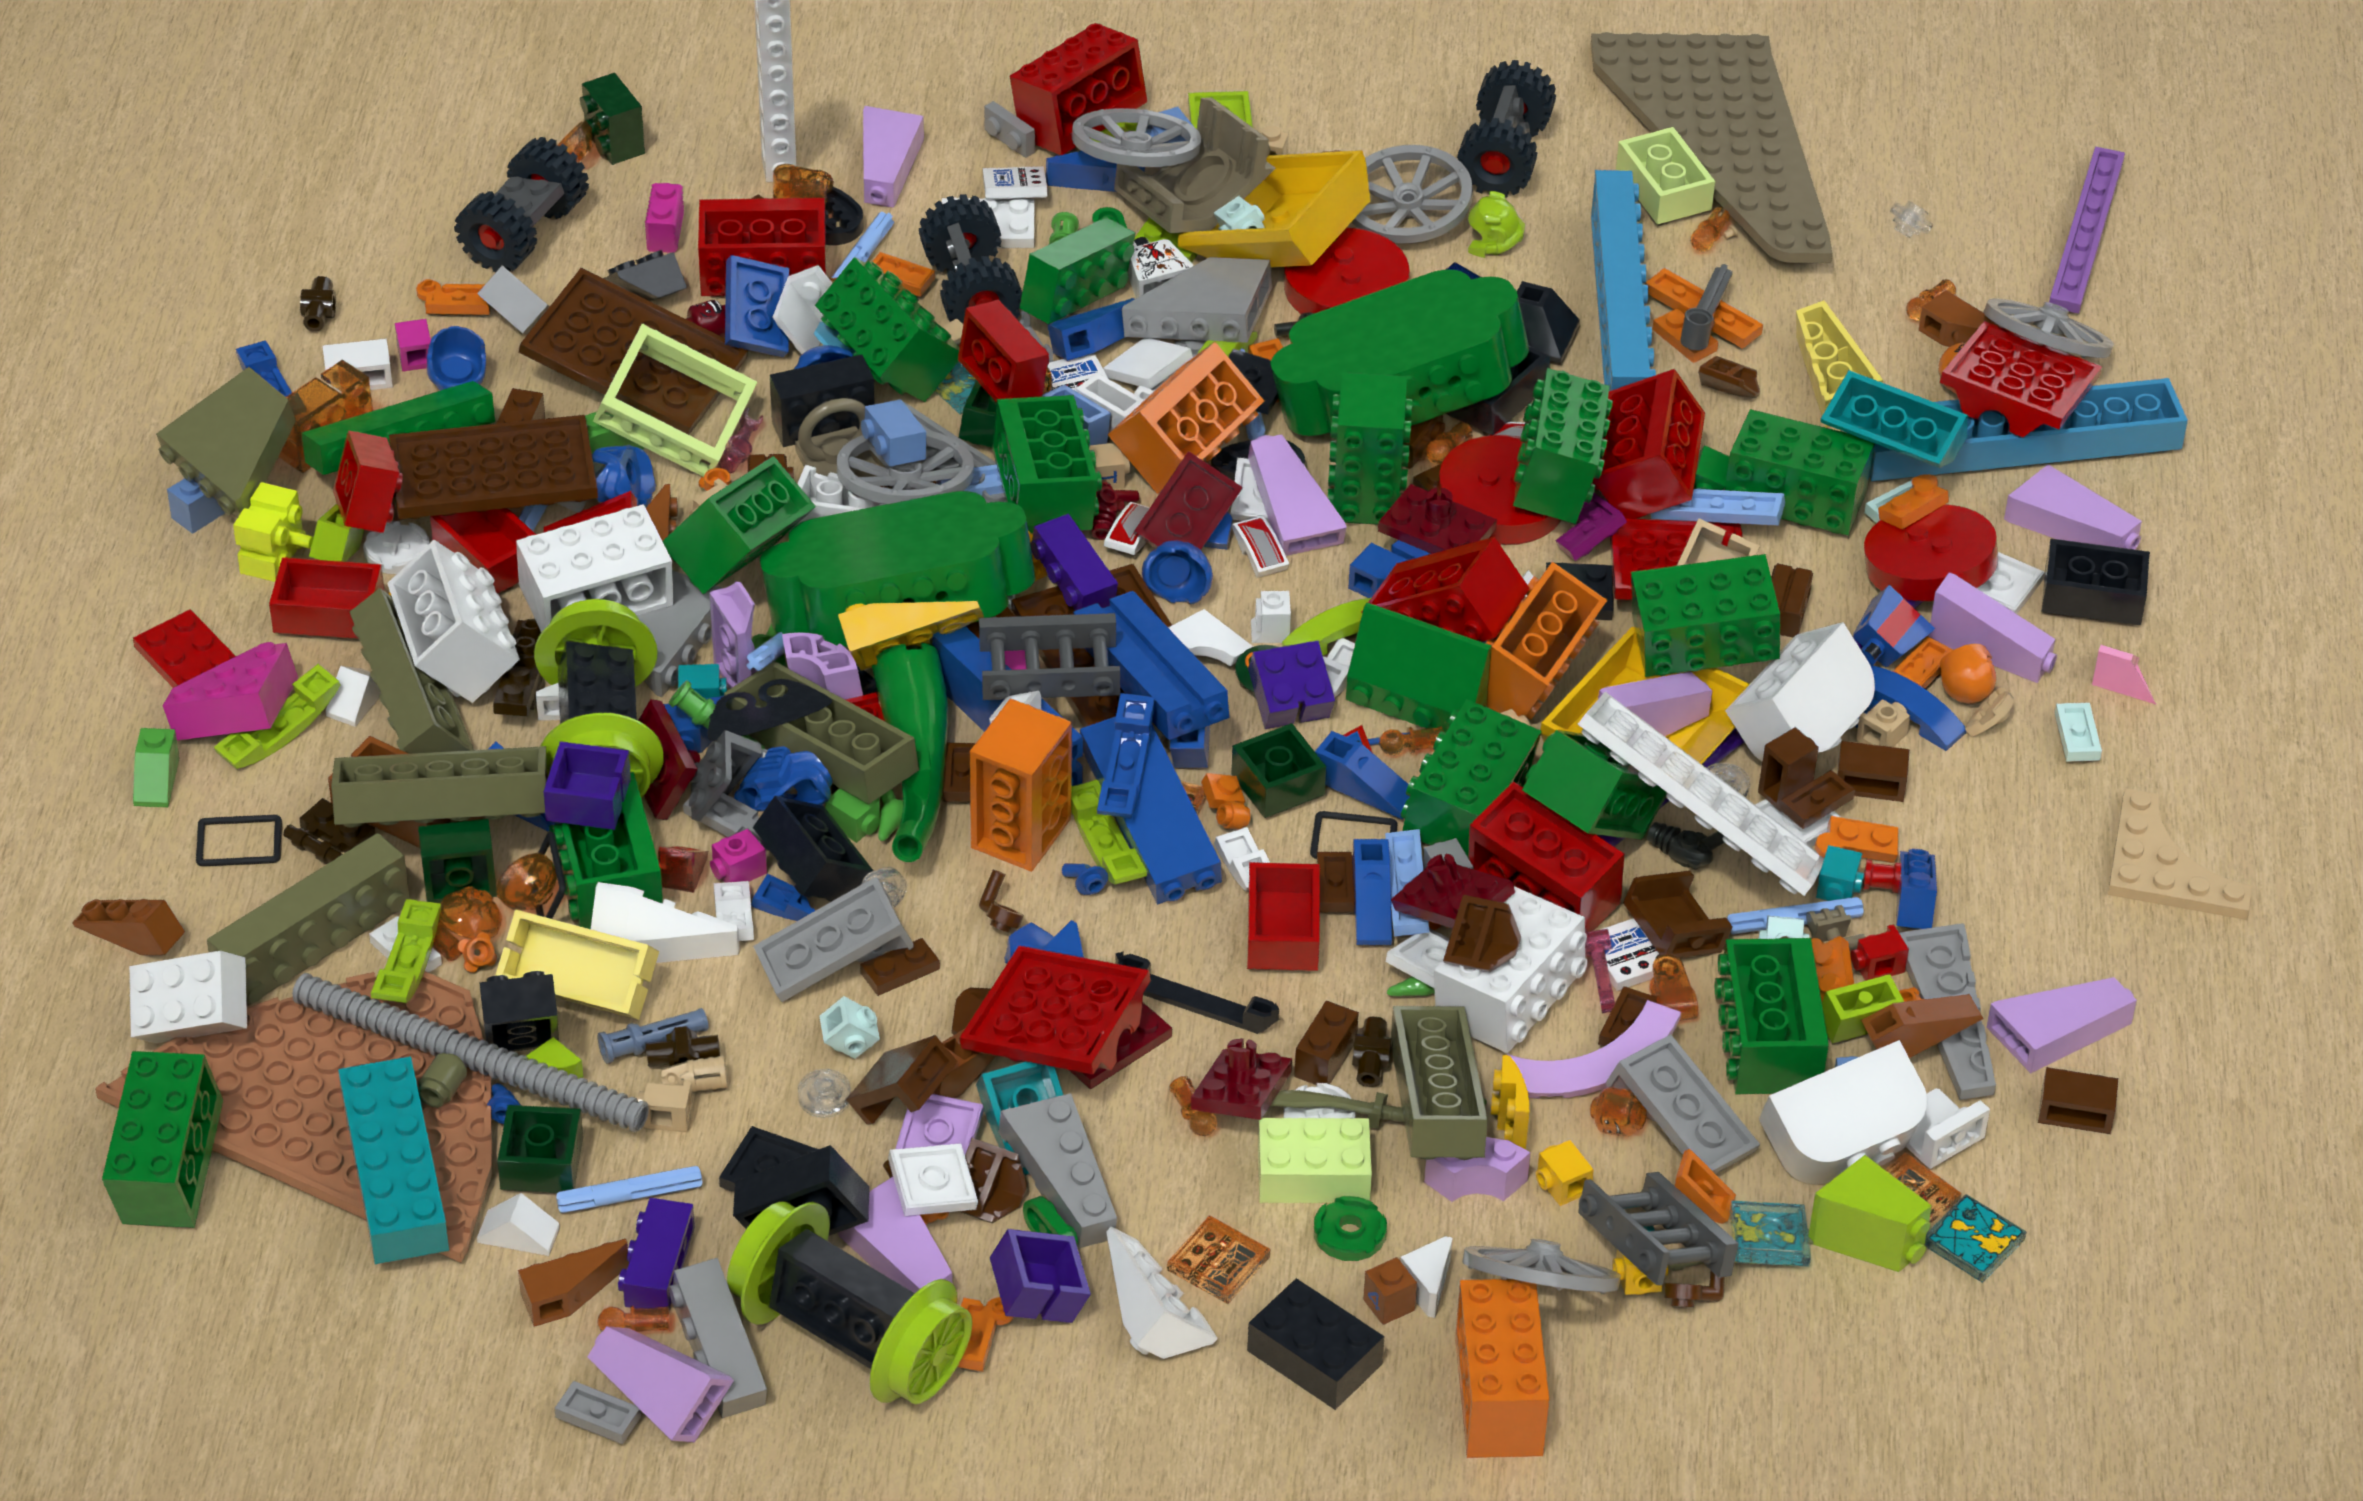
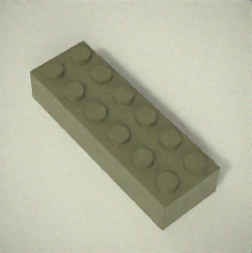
M379 588L352 609L350 615L354 623L352 630L363 646L361 653L372 669L370 676L380 689L379 699L389 712L388 722L399 738L397 740L399 749L408 754L474 750L451 692L447 686L432 679L425 672L414 666L392 596Z
M775 661L724 693V696L735 692L749 693L757 701L755 706L763 708L767 705V702L762 701L758 696L760 687L771 680L789 679L814 688L832 699L833 702L817 712L748 735L768 748L785 746L790 749L791 753L802 751L814 753L831 774L832 784L868 804L919 771L914 737ZM777 684L769 687L766 693L771 697H781L788 692V688L785 685ZM734 697L726 702V707L730 710H739L747 705V700L742 697Z
M546 746L334 758L331 784L335 825L343 824L346 827H358L364 823L379 822L382 825H394L399 821L414 820L417 823H429L435 819L450 818L452 821H465L470 817L485 816L488 819H500L506 815L517 814L523 817H536L541 813H545L543 791L548 779Z
M376 833L207 939L208 951H224L245 957L246 1004L249 1006L259 1001L264 995L275 988L289 982L294 976L305 969L316 965L321 959L332 952L344 947L362 933L373 929L378 923L392 914L401 911L406 899H410L405 857L383 836Z
M1393 1006L1391 1049L1410 1156L1425 1160L1435 1159L1436 1157H1455L1461 1160L1485 1158L1488 1119L1465 1007Z

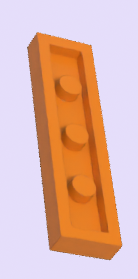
M1666 268L1662 269L1645 283V285H1648V295L1673 309L1678 308L1684 314L1691 308H1697L1704 293V290ZM1720 300L1713 315L1715 324L1712 332L1743 349L1762 334L1763 324Z

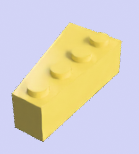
M1825 300L1796 310V338L1821 415L1824 414L1849 370L1883 383L1881 376Z

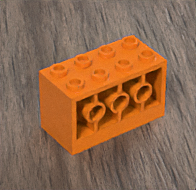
M1214 342L1177 369L1107 435L1158 494L1188 451L1204 462L1205 460L1207 462L1222 450L1220 447L1224 443L1227 444L1240 433L1239 429L1242 425L1246 426L1259 415L1256 409L1264 402V399L1218 344Z
M1011 698L970 750L972 849L1032 872L1071 820V721Z
M1514 1279L1460 1280L1455 1343L1467 1458L1543 1456L1549 1392L1537 1285Z

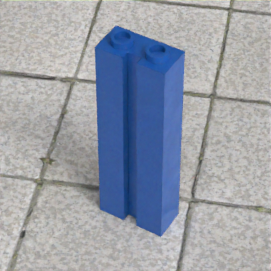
M1134 591L1109 599L1110 606L1101 608L1097 603L1073 612L1074 615L1115 613L1116 647H1107L1108 666H1120V688L1126 694L1155 697L1152 722L1168 740L1230 718L1228 690ZM1085 648L1094 658L1093 648Z
M966 626L949 634H940L939 632L933 634L932 646L938 650L947 697L985 732L990 725L989 718L1005 700H983L982 671H992L991 652H980L979 638ZM1005 664L1006 670H1012ZM1041 698L1042 711L1062 717ZM1073 727L1072 786L1083 783V765L1076 760L1083 756V736Z
M1116 717L1080 729V734L1083 736V754L1101 786L1102 782L1106 779L1115 734ZM1152 725L1143 779L1132 818L1114 817L1129 848H1135L1147 870V876L1144 879L1158 905L1166 901L1180 899L1184 895L1185 890L1192 887L1196 891L1209 889L1215 884L1222 882L1221 861Z

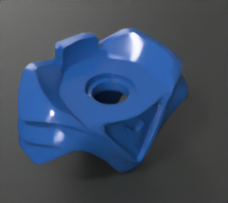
M631 445L603 447L594 451L592 454L593 462L605 465L603 471L596 478L598 502L602 503L632 491L637 498V506L644 504L646 508L653 499L652 493L656 489L652 464L646 452Z
M785 746L769 748L765 757L758 758L747 771L746 777L734 794V799L756 811H764L774 796L823 805L831 797L830 787L833 780L825 765L814 753L809 751L791 753L790 749ZM793 786L797 793L789 794L786 791Z

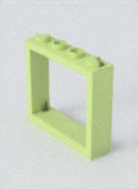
M641 324L599 406L593 422L704 477L708 470L716 468L757 381L689 348L685 344L669 338L657 330ZM638 352L737 400L715 448L615 398ZM607 411L613 414L614 416L612 417L604 412ZM701 459H703V460L709 462L710 465H708V464L702 462Z

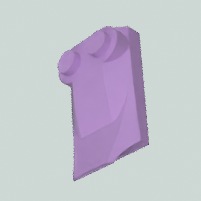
M737 581L731 586L710 592L714 664H719L721 677L727 678L729 689L757 672L755 668L749 670L746 666L749 663L747 655L755 650L751 639L755 603L742 583Z

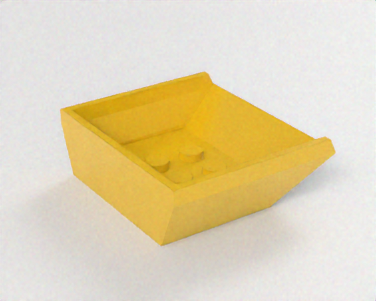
M1363 151L1268 156L1266 161L1276 169L1244 198L1251 206L1255 204L1260 208L1265 217V220L1262 221L1265 228L1219 230L1220 226L1218 223L1210 231L1181 232L1178 235L1177 246L1206 258L1270 260L1271 267L1313 265L1370 202L1367 165Z
M1631 627L1541 722L1540 730L1542 731L1543 742L1556 730L1582 734L1583 728L1578 723L1598 700L1600 689L1679 673L1645 677L1635 628ZM1718 668L1691 671L1712 690L1709 716L1665 736L1700 764H1703L1734 730L1735 726L1725 710L1750 685Z

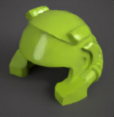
M1490 191V196L1482 197L1469 212V224L1481 234L1482 240L1472 241L1468 247V253L1485 258L1486 254L1499 255L1522 241L1525 223L1518 217L1514 206L1505 199L1504 194Z

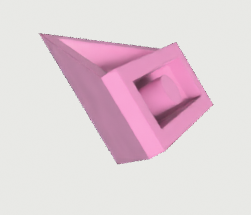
M2100 645L2092 685L2156 704L2138 666L2140 658L2130 653Z

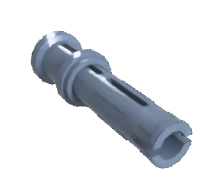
M699 1008L696 1011L666 1018L640 1027L638 1024L631 1023L626 1026V1029L609 1034L603 1031L597 1035L599 1050L606 1064L612 1063L614 1058L633 1053L637 1056L645 1051L646 1043L667 1041L666 1035L671 1033L675 1027L687 1026L692 1031H707L709 1028L707 1016L704 1010Z

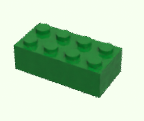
M1105 217L1030 253L1019 309L1047 324H1051L1122 289L1129 279L1128 269L1130 259L1134 253L1133 244L1136 232Z

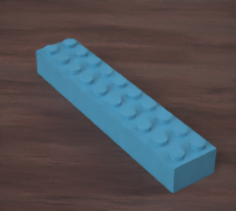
M1595 170L1591 229L1604 384L1610 386L1609 391L1652 377L1656 375L1655 369H1650L1654 363V349L1648 348L1652 343V327H1646L1650 323V306H1644V304L1648 303V285H1642V283H1646V264H1641L1644 262V244H1639V242H1642L1643 226L1642 223H1637L1640 222L1641 204L1635 203L1639 200V184L1633 183L1632 171Z
M2169 378L2095 385L2091 387L2060 429L2042 424L2026 436L2020 437L2009 431L2008 419L1999 411H1984L1978 419L1968 416L1967 438L1955 460L1941 468L1875 444L1870 479L1871 481L1916 477L1923 474L1937 475L2179 450L2183 447L2188 420ZM1958 399L1935 402L1963 413Z

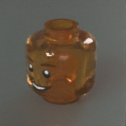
M1607 1087L1602 1090L1599 1097L1593 1099L1590 1115L1595 1119V1124L1599 1131L1605 1134L1629 1137L1634 1135L1637 1130L1643 1128L1646 1122L1647 1110L1631 1090Z

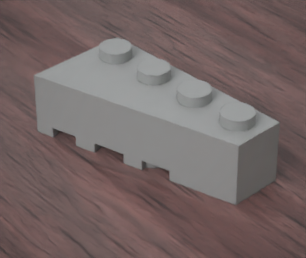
M1071 1093L1002 1110L998 1133L1005 1143L1008 1142L1014 1152L1019 1155L1022 1167H1026L1035 1180V1186L1041 1195H1045L1054 1204L1057 1213L1066 1224L1074 1228L1078 1237L1077 1247L1082 1248L1108 1241L1106 1231L1110 1227L1116 1229L1117 1216Z
M718 1258L674 1270L673 1285L669 1286V1293L682 1325L685 1338L689 1341L693 1350L694 1359L729 1375L734 1380L717 1407L721 1417H729L766 1405L767 1388Z

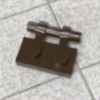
M324 798L319 800L299 818L301 828L298 829L290 824L283 832L284 837L290 839L293 846L300 850L307 849L315 854L316 859L325 864L343 855L341 852H348L376 834L375 827L368 823L358 827H346L343 824L335 825L333 804Z

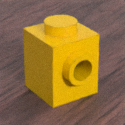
M1568 1140L1559 1145L1549 1146L1539 1153L1538 1168L1535 1174L1540 1187L1543 1190H1548L1559 1206H1562L1581 1197L1584 1181L1590 1179L1593 1181L1594 1169L1572 1141Z

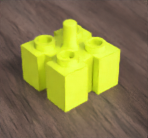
M261 482L250 498L251 506L249 509H243L233 524L236 545L241 547L237 554L240 573L275 582L282 557L292 558L297 549L302 547L310 549L313 536L306 535L305 530L302 528L301 518L303 509L299 505L298 491Z

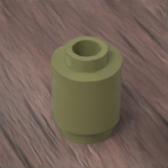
M441 1053L436 1055L418 1083L420 1099L425 1104L436 1108L448 1103L467 1076V1069L463 1061L454 1054Z

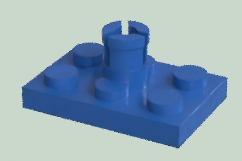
M733 255L726 260L725 345L778 357H784L789 352V338L773 319L774 312L789 276V268Z

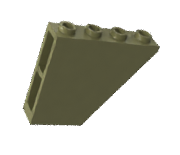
M248 367L156 433L161 445L158 450L168 464L174 463L178 466L179 471L186 480H194L207 498L214 497L227 515L233 514L238 518L244 508L249 509L251 506L250 498L261 482L266 483L296 419L289 400L253 369Z

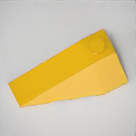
M977 601L873 603L868 605L860 603L848 607L844 613L838 614L849 651L862 671L871 668L872 665H877L876 656L890 647L904 643L906 647L909 645L921 647V643H930L929 640L933 637V634L937 632L940 634L952 633L979 620V618H984V615Z

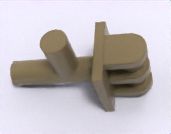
M1842 905L1835 906L1834 910L1831 911L1828 908H1823L1820 913L1815 914L1814 911H1809L1806 914L1807 923L1812 934L1811 939L1819 938L1822 942L1830 941L1838 936L1845 937L1851 922L1850 915H1846ZM1859 934L1844 938L1849 943V950L1857 949L1858 939L1865 938V935ZM1852 964V971H1853V974H1854V973H1855V969H1854V966H1853V964Z

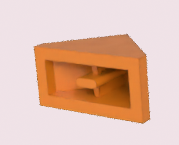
M1691 1149L1685 1150L1676 1175L1675 1187L1714 1222L1721 1224L1728 1222L1736 1194Z

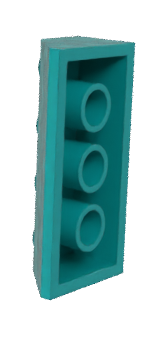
M1849 370L1820 421L1825 425L1941 468L1955 460L1967 438L1968 415Z

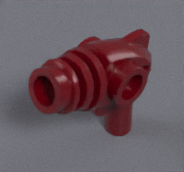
M1102 480V489L1096 492L1099 502V515L1094 516L1091 530L1092 536L1098 540H1105L1116 520L1117 512H1122L1125 508L1124 503H1137L1139 501V492L1137 490H1114L1109 482Z

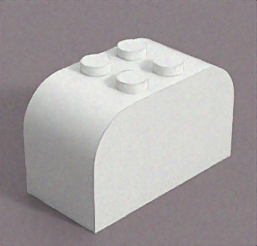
M1844 622L1797 634L1780 651V659L1772 660L1725 712L1750 751L1761 761H1763L1765 745L1795 727L1815 742L1819 747L1818 753L1836 747L1842 741L1840 737L1847 730L1858 724V717L1870 705L1875 690L1873 671Z
M1900 1040L1770 1095L1759 1117V1121L1783 1167L1791 1176L1807 1184H1825L1833 1180L1864 1155L1879 1166L1895 1158L1894 1154L1901 1151L1910 1142L1921 1122L1927 1107V1094Z

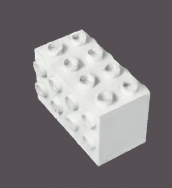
M644 504L516 540L519 586L541 632L550 624L552 618L560 610L570 604L583 600L604 599L614 601L628 607L636 615L673 605L672 560Z
M433 540L387 584L414 666L425 672L432 679L447 686L454 696H462L473 703L478 697L486 693L505 672L511 670L519 660L515 648L516 640L509 631L507 625L509 620L502 611L500 605L502 601L495 591L492 575L482 567L478 569L470 564L469 560L462 553H454L436 540Z
M1515 886V893L1504 903L1509 904L1521 934L1520 947L1516 956L1490 973L1478 969L1465 968L1461 965L1446 964L1443 961L1434 969L1435 1006H1464L1470 1036L1505 1053H1508L1517 1043L1525 1039L1529 1029L1537 1021H1541L1545 1017L1550 1006L1557 999L1560 1000L1565 995L1567 988L1576 978L1582 977L1587 968V959H1585V944L1587 941L1585 917Z

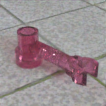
M750 407L746 408L739 419L740 429L737 435L729 438L725 445L724 454L718 462L719 467L727 470L729 473H734L740 463H744L751 454L752 445L748 440L752 432L756 431L763 421V415L758 420H753L748 416Z
M1608 928L1587 932V929H1585L1587 935L1585 958L1592 956L1602 1013L1611 1012L1615 1001L1605 950L1612 949Z

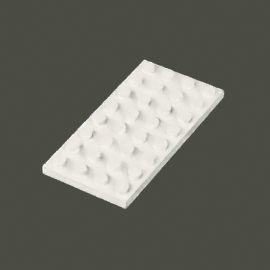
M1607 692L1602 694L1580 720L1578 725L1583 728L1581 732L1588 740L1595 744L1603 743L1611 749L1610 755L1616 761L1625 766L1629 763L1640 771L1638 776L1645 783L1652 787H1655L1657 784L1667 792L1666 797L1679 808L1686 806L1696 814L1694 818L1698 823L1709 830L1714 827L1724 835L1722 839L1727 845L1736 851L1743 849L1751 855V862L1756 867L1766 873L1770 870L1780 877L1779 883L1793 894L1800 892L1805 896L1812 887L1824 861V858L1817 851Z

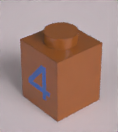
M1398 1257L1365 1271L1363 1300L1382 1325H1385L1415 1311L1417 1282Z

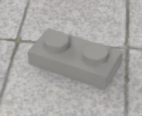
M994 101L984 106V126L990 135L996 137L1010 149L1015 150L1025 158L1035 153L1034 128Z
M573 1381L555 1407V1418L623 1444L641 1418V1410L636 1405Z

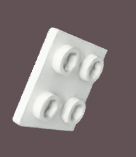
M819 265L788 276L773 315L777 326L783 330L801 354L820 344L814 332L820 321L823 322L821 320L823 314L816 308L815 304L832 285L831 280Z
M1936 1088L1927 1093L1925 1114L1906 1147L1931 1169L1985 1138L1990 1109L1981 1100L1969 1107L1959 1108L1940 1089Z

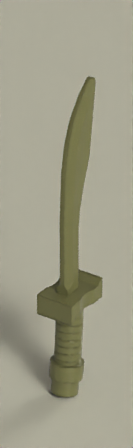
M1283 1090L1279 1091L1270 1105L1290 1108H1336L1369 1115V1127L1378 1129L1380 1119L1382 1118L1404 1122L1402 1108L1386 1105L1388 1094L1378 1092L1376 1093L1375 1102L1369 1103L1310 1091Z

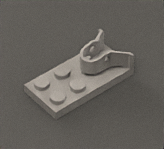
M876 876L753 947L777 997L783 1002L854 961H868L890 950L907 947L910 950L914 944L904 929L891 903L889 894Z
M1671 1034L1619 1061L1606 1081L1608 1089L1613 1088L1635 1103L1636 1107L1646 1117L1656 1121L1682 1154H1684L1685 1150L1691 1149L1715 1174L1753 1154L1760 1146V1143Z

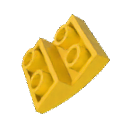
M1503 1055L1501 1070L1494 1069L1493 1091H1499V1093H1492L1491 1115H1497V1130H1504V1140H1509L1526 1150L1529 1122L1528 1091L1524 1078L1510 1055Z

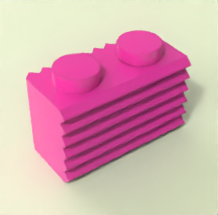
M652 184L645 220L646 246L649 252L662 250L667 253H675L678 249L684 215L683 186L680 184Z

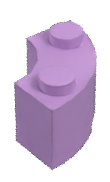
M782 634L788 669L843 699L863 695L856 662L843 645L839 643L836 646L833 643L824 641L823 636L818 634Z
M1486 1137L1485 1158L1461 1160L1455 1157H1436L1435 1159L1426 1160L1424 1182L1451 1202L1464 1195L1476 1193L1492 1195L1505 1201L1528 1181L1530 1152L1509 1140Z

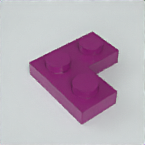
M1593 492L1590 503L1584 502L1576 522L1577 524L1555 541L1561 551L1576 561L1580 557L1589 554L1593 547L1605 538L1614 535L1627 521L1622 512Z

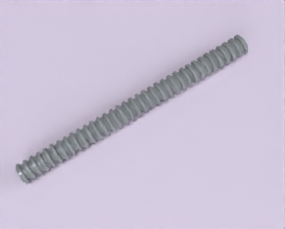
M309 973L302 974L294 985L292 994L293 1001L296 1004L303 1003L307 1008H313L317 1012L322 1011L325 1015H332L336 1019L342 1018L344 1022H351L354 1026H361L364 1030L371 1029L375 1034L381 1033L385 1038L390 1037L393 1041H400L404 1045L410 1044L412 1048H420L422 1052H430L432 1056L441 1053L454 1054L463 1061L466 1068L469 1067L474 1072L479 1070L482 1075L489 1074L491 1078H499L503 1083L509 1082L514 1087L519 1085L521 1090L529 1089L530 1093H539L542 1098L549 1096L550 1101L557 1102L559 1100L561 1105L567 1106L569 1104L570 1108H579L582 1113L589 1112V1115L592 1117L599 1115L600 1120L607 1121L609 1119L610 1124L617 1125L619 1123L621 1128L627 1129L629 1127V1130L634 1133L638 1132L647 1120L649 1108L646 1101L638 1102L637 1098H628L627 1094H618L614 1089L608 1091V1088L604 1085L598 1087L596 1082L588 1083L587 1079H578L577 1075H568L566 1071H558L554 1066L548 1068L546 1063L538 1064L537 1060H528L525 1055L518 1056L517 1052H509L506 1048H499L496 1044L489 1045L487 1041H479L477 1037H469L464 1032L459 1034L456 1029L449 1030L446 1025L440 1026L438 1022H430L427 1018H420L417 1014L410 1015L406 1010L400 1011L396 1006L391 1007L388 1003H381L377 999L371 1000L367 995L361 996L359 992H352L350 989L342 988L338 984L332 985L330 981H323L321 978L313 977Z

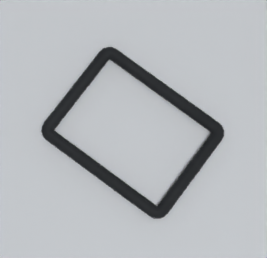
M1319 811L1315 816L1310 855L1317 859L1322 818L1391 825L1390 833L1397 832V821L1393 818Z
M273 814L200 819L197 830L196 863L199 866H223L278 862L281 852V817ZM275 821L273 856L203 859L205 825Z
M548 832L529 870V880L536 913L538 916L544 917L536 872L550 845L559 884V890L546 915V918L553 919L566 892V883L555 834Z

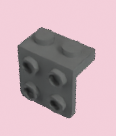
M726 730L717 741L710 743L705 756L699 763H695L697 771L694 778L690 781L691 795L689 806L691 807L692 820L700 822L722 793L730 794L761 755L760 743Z

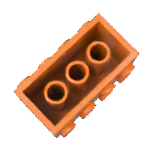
M1553 561L1540 579L1533 576L1528 583L1530 589L1526 594L1527 597L1524 596L1512 613V618L1508 619L1496 636L1497 639H1488L1486 644L1491 645L1486 706L1496 712L1501 713L1513 709L1517 716L1524 715L1529 720H1532L1542 703L1545 702L1555 688L1557 682L1554 679L1559 682L1569 668L1572 660L1568 657L1574 660L1585 645L1587 639L1582 636L1584 635L1589 639L1600 623L1595 617L1607 600Z

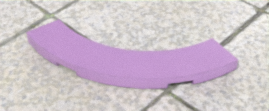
M1647 1000L1642 1012L1622 1035L1592 1053L1576 1058L1555 1061L1530 1060L1513 1055L1510 1056L1524 1078L1529 1098H1540V1096H1563V1098H1570L1589 1094L1607 1088L1606 1081L1619 1061L1670 1034L1672 1035L1681 1018V1012Z

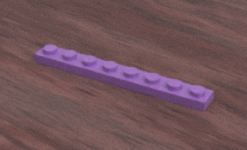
M2095 146L2049 300L2050 303L2066 308L2068 312L2078 314L2080 312L2124 162L2125 152Z

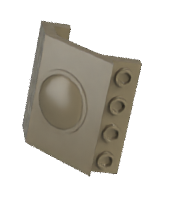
M1212 97L1201 98L1197 130L1201 135V147L1199 154L1195 158L1181 164L1163 166L1157 173L1150 176L1137 166L1117 164L1114 190L1169 233L1212 230L1218 224L1214 215L1215 211L1238 196L1244 199L1276 169L1266 161L1270 152L1269 139Z

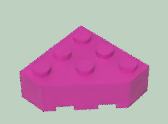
M262 643L172 688L162 706L170 729H175L177 740L270 729L293 689L292 684L298 679L287 643Z

